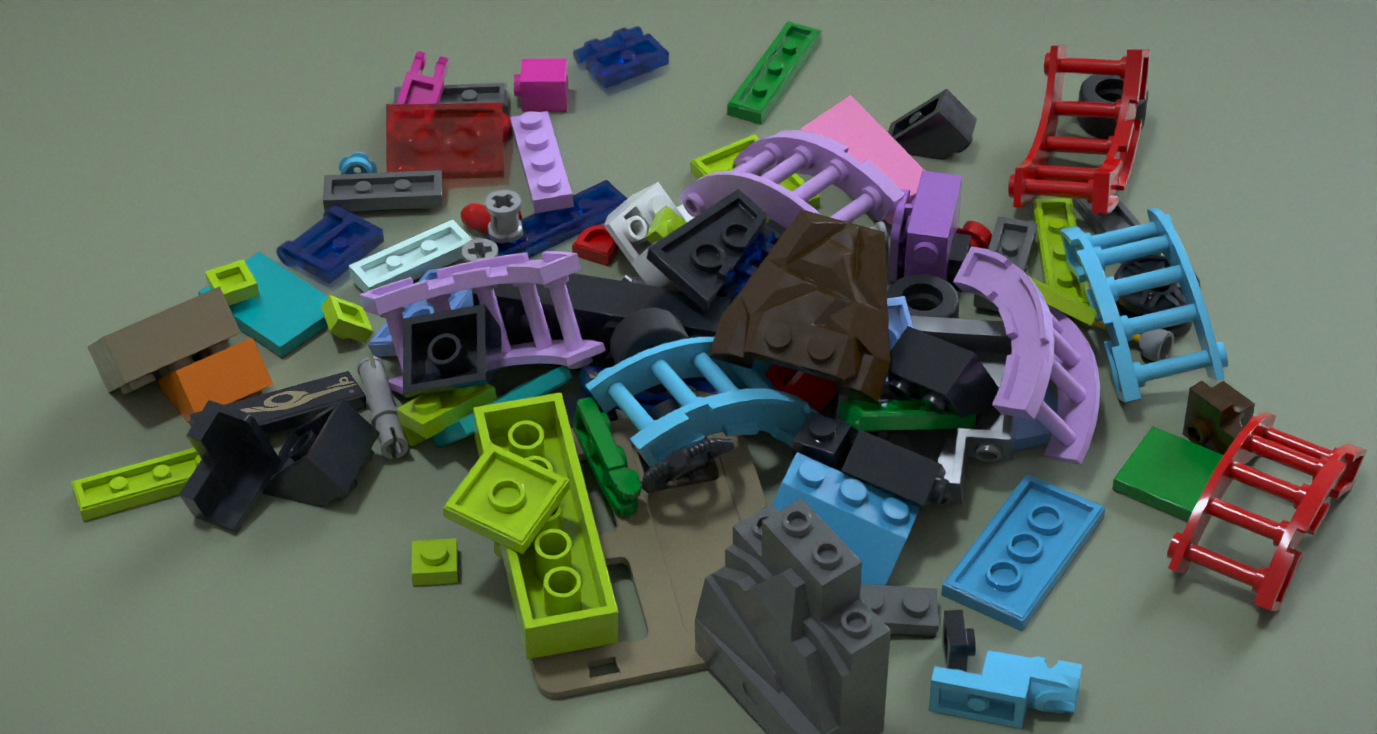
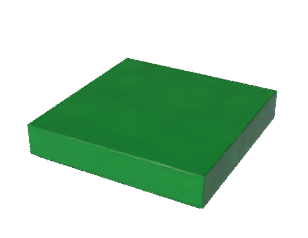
M1152 426L1114 477L1112 489L1189 521L1204 488L1224 455Z

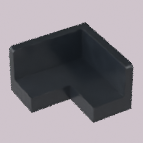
M208 400L186 435L201 457V461L179 496L195 518L236 532L241 528L280 465L281 459L251 414Z

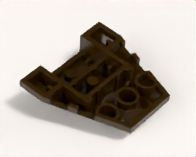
M801 210L722 314L709 357L752 369L754 360L757 359L836 382L837 394L878 405L890 367L885 232Z

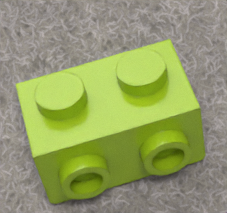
M482 384L424 394L396 408L405 439L410 446H415L445 430V427L471 414L473 407L484 406L495 401L497 396L494 386Z

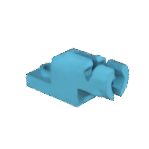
M987 651L982 675L934 666L930 686L929 711L1020 729L1023 727L1027 708L1054 713L1066 712L1074 714L1080 688L1082 664L1059 660L1056 665L1049 668L1045 663L1046 658L1044 657L1030 658Z

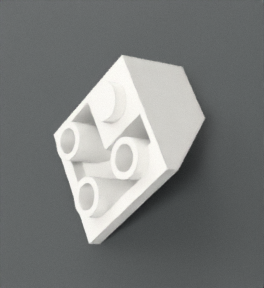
M659 182L631 195L607 216L604 227L630 263L652 245L645 237L659 210L667 205L684 219Z

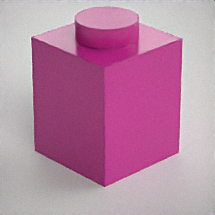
M567 58L522 59L521 74H514V97H521L522 112H567L569 90Z

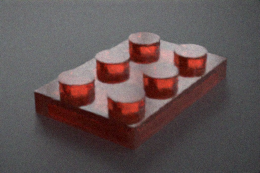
M502 102L386 104V172L442 170L443 179L504 178Z

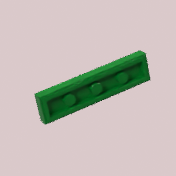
M787 22L728 102L727 115L762 125L821 42V30Z

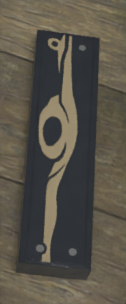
M345 371L229 403L226 406L251 414L266 436L300 426L342 399L354 410L366 407V395L350 372ZM201 411L190 414L191 427L200 415Z

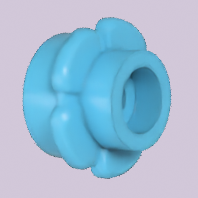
M355 152L350 157H343L338 166L341 174L377 173L375 162L370 161L368 155L361 152ZM359 167L361 172L356 173L354 168Z

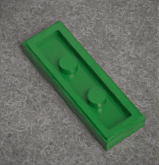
M919 399L879 400L878 405L862 400H844V402L840 403L839 417L858 431L975 428L977 415L975 413L961 418L947 411L943 414H938L926 407Z

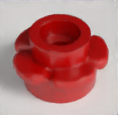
M967 221L962 228H957L956 230L958 234L971 235L970 248L971 246L983 249L989 248L992 234L981 223Z

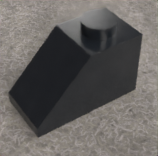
M946 88L890 124L888 133L909 155L942 160L954 152L961 153L969 147L973 141L972 135L977 118Z

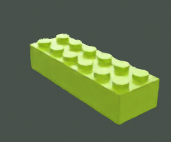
M555 393L473 407L475 441L479 458L490 443L570 479L569 491L524 554H520L500 544L526 660L618 643V609L562 394Z

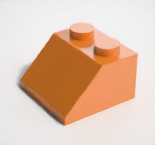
M253 338L176 370L157 380L160 388L187 422L190 421V414L202 411L208 400L226 405L237 400L240 401L262 395L261 389L273 385Z

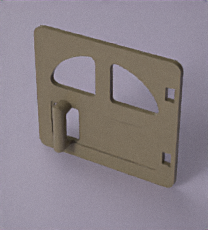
M629 418L610 421L611 436L616 446H622L624 449L628 468L637 471L642 485L644 471L638 455L639 451L630 440L631 437L640 431ZM571 428L579 462L587 460L573 428ZM723 432L706 436L705 439H731L734 442V449L731 452L714 458V462L703 467L704 473L694 479H690L688 473H686L687 476L679 480L669 481V483H665V485H662L653 493H646L641 489L640 496L637 497V502H639L637 513H634V516L631 515L630 518L619 517L613 511L617 528L612 532L598 534L606 566L623 563L629 567L648 635L639 642L618 640V643L530 659L537 688L543 696L551 699H560L710 668L695 651V617L705 577L725 566V549L733 545V526L768 506L744 435L727 437ZM615 663L617 673L590 678L589 668Z

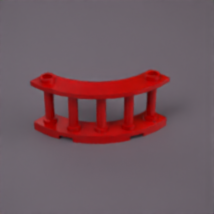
M1067 45L1050 46V53H1046L1044 58V74L1048 76L1038 130L1027 157L1019 166L1015 167V174H1011L1009 178L1008 194L1010 198H1013V207L1022 208L1031 201L1034 195L1087 199L1088 203H1092L1091 213L1108 214L1119 203V196L1114 195L1116 190L1125 191L1135 160L1142 127V120L1135 119L1139 100H1146L1150 49H1127V56H1123L1121 60L1066 58ZM1065 73L1120 76V79L1124 80L1122 100H1117L1116 103L1062 100ZM1059 116L1115 119L1117 123L1114 136H1109L1108 139L1055 136ZM1051 152L1107 155L1104 163L1098 169L1047 165Z
M1263 412L1250 418L1248 424L1241 430L1225 452L1204 488L1183 534L1176 532L1167 551V557L1171 558L1168 569L1175 572L1186 573L1190 562H1193L1252 587V592L1257 593L1253 604L1270 611H1279L1303 556L1302 552L1296 550L1302 537L1306 533L1313 536L1329 511L1330 504L1325 502L1328 497L1338 500L1343 493L1351 491L1367 450L1348 443L1340 448L1335 447L1333 450H1329L1272 428L1277 415ZM1261 456L1313 476V482L1311 485L1303 483L1300 487L1245 464L1252 458ZM1235 480L1294 503L1296 511L1290 522L1282 520L1281 523L1222 501L1221 498L1231 482ZM1214 516L1273 540V545L1277 549L1269 567L1262 566L1258 570L1199 546L1198 543L1211 517Z

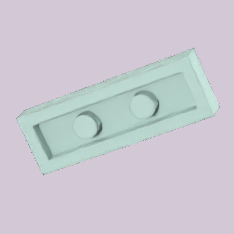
M452 219L349 265L350 278L364 293L409 277L415 280L422 277L428 269H440L462 259L463 246L473 239Z

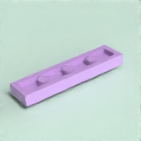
M530 111L520 116L510 117L513 136L534 212L541 213L574 207L572 191L548 111Z

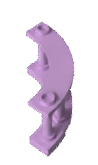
M783 130L775 135H766L758 139L735 158L733 162L737 165L736 168L731 171L710 173L699 178L689 185L678 199L683 203L688 214L696 217L737 189H740L768 214L767 218L788 228L801 210L820 214L807 201L832 184L855 199L831 216V218L849 223L867 211L880 222L891 214L905 194L870 161L865 160L861 163L847 154L849 147L813 132ZM794 173L814 176L792 192L779 185Z
M971 246L953 282L962 291L985 297L999 308L1006 335L1011 339L1012 354L1006 357L1003 378L992 405L1004 415L1029 419L1036 418L1052 434L1044 455L1048 459L1081 465L1095 430L1100 401L1099 371L1095 355L1088 340L1076 324L1064 313L1048 307L1042 292L1022 269L1001 254ZM1049 380L1057 386L1058 390L1057 414L1043 401Z
M545 251L542 253L543 260L530 261L527 253L485 258L437 269L438 278L414 284L412 277L359 294L364 311L380 315L381 318H386L402 373V313L405 311L404 306L426 300L427 303H432L435 313L451 310L448 300L451 297V293L471 289L472 293H477L480 305L485 304L501 327V367L550 363L575 369L590 364L593 361L592 356L606 351L604 344L601 342L582 340L566 287V282L569 281L568 275L582 270L577 253ZM513 283L514 287L519 288L534 342L510 345L493 290L498 284ZM535 283L542 284L544 288H549L564 338L562 340L551 339ZM403 375L388 380L391 390L403 394Z

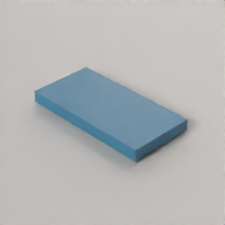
M1026 474L944 581L941 595L1023 631L1102 522L1106 507Z

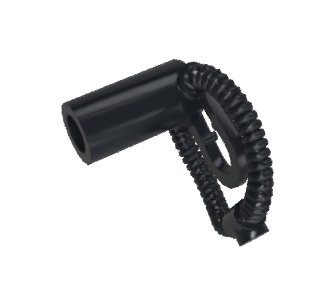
M672 397L646 412L653 420H658L668 413L681 408V405ZM707 438L689 446L688 449L686 446H683L665 456L662 462L659 461L658 464L656 463L646 470L642 479V489L646 493H653L659 487L665 485V483L687 476L686 473H688L690 479L704 473V466L714 462V458L721 456V454L731 452L734 449V442L731 439Z

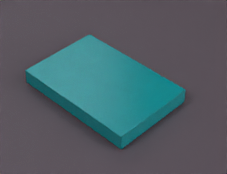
M261 252L256 253L245 261L258 283L259 296L229 305L241 331L282 358L328 326L321 309L322 304L328 297L327 295ZM206 286L198 292V295L210 291V288Z
M561 365L515 387L487 405L543 396L571 381L570 378L573 376L567 366ZM474 412L445 427V430L432 436L436 446L441 448L474 434Z

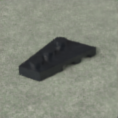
M737 189L650 246L646 259L701 309L706 311L765 226L768 214L740 189Z

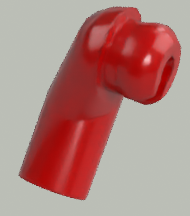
M478 203L465 206L460 215L462 222L471 229L489 235L488 224L490 223V214L485 206ZM519 210V211H518V219H519L520 221H522V215H521V212H520V210Z

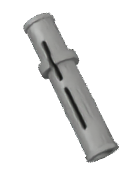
M373 356L375 368H372L369 357H366L358 363L357 370L361 377L371 411L369 423L380 432L378 439L382 455L392 459L390 446H393L397 459L405 455L409 448L396 411L398 407L394 403L383 361Z

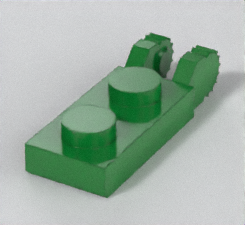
M593 397L580 399L576 406L573 431L603 495H605L610 507H612V511L619 515V517L630 518L631 515L634 516V513H637L639 505L637 497L640 496L642 489L637 471L628 468L624 449L622 446H616L611 436V424L605 412L600 413Z

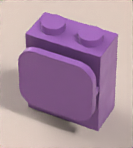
M922 170L916 197L912 200L911 204L910 190L901 189L905 196L896 206L892 224L889 281L896 282L899 279L901 268L903 269L904 277L927 274L947 281L951 247L956 230L959 228L962 175Z

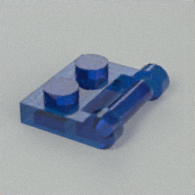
M333 205L323 213L321 220L295 240L285 241L276 249V253L284 265L288 267L296 265L330 284L349 269V265L360 261L384 242L383 229L340 206Z

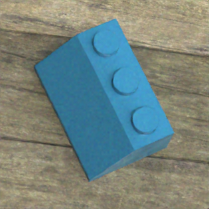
M797 452L772 505L780 511L802 498L862 561L861 584L886 585L920 507Z

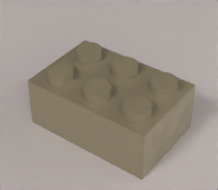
M219 286L103 336L87 348L108 393L121 388L123 395L155 381L154 372L158 371L162 378L176 370L193 364L194 361L191 356L195 354L198 360H202L232 347L229 339L241 332Z

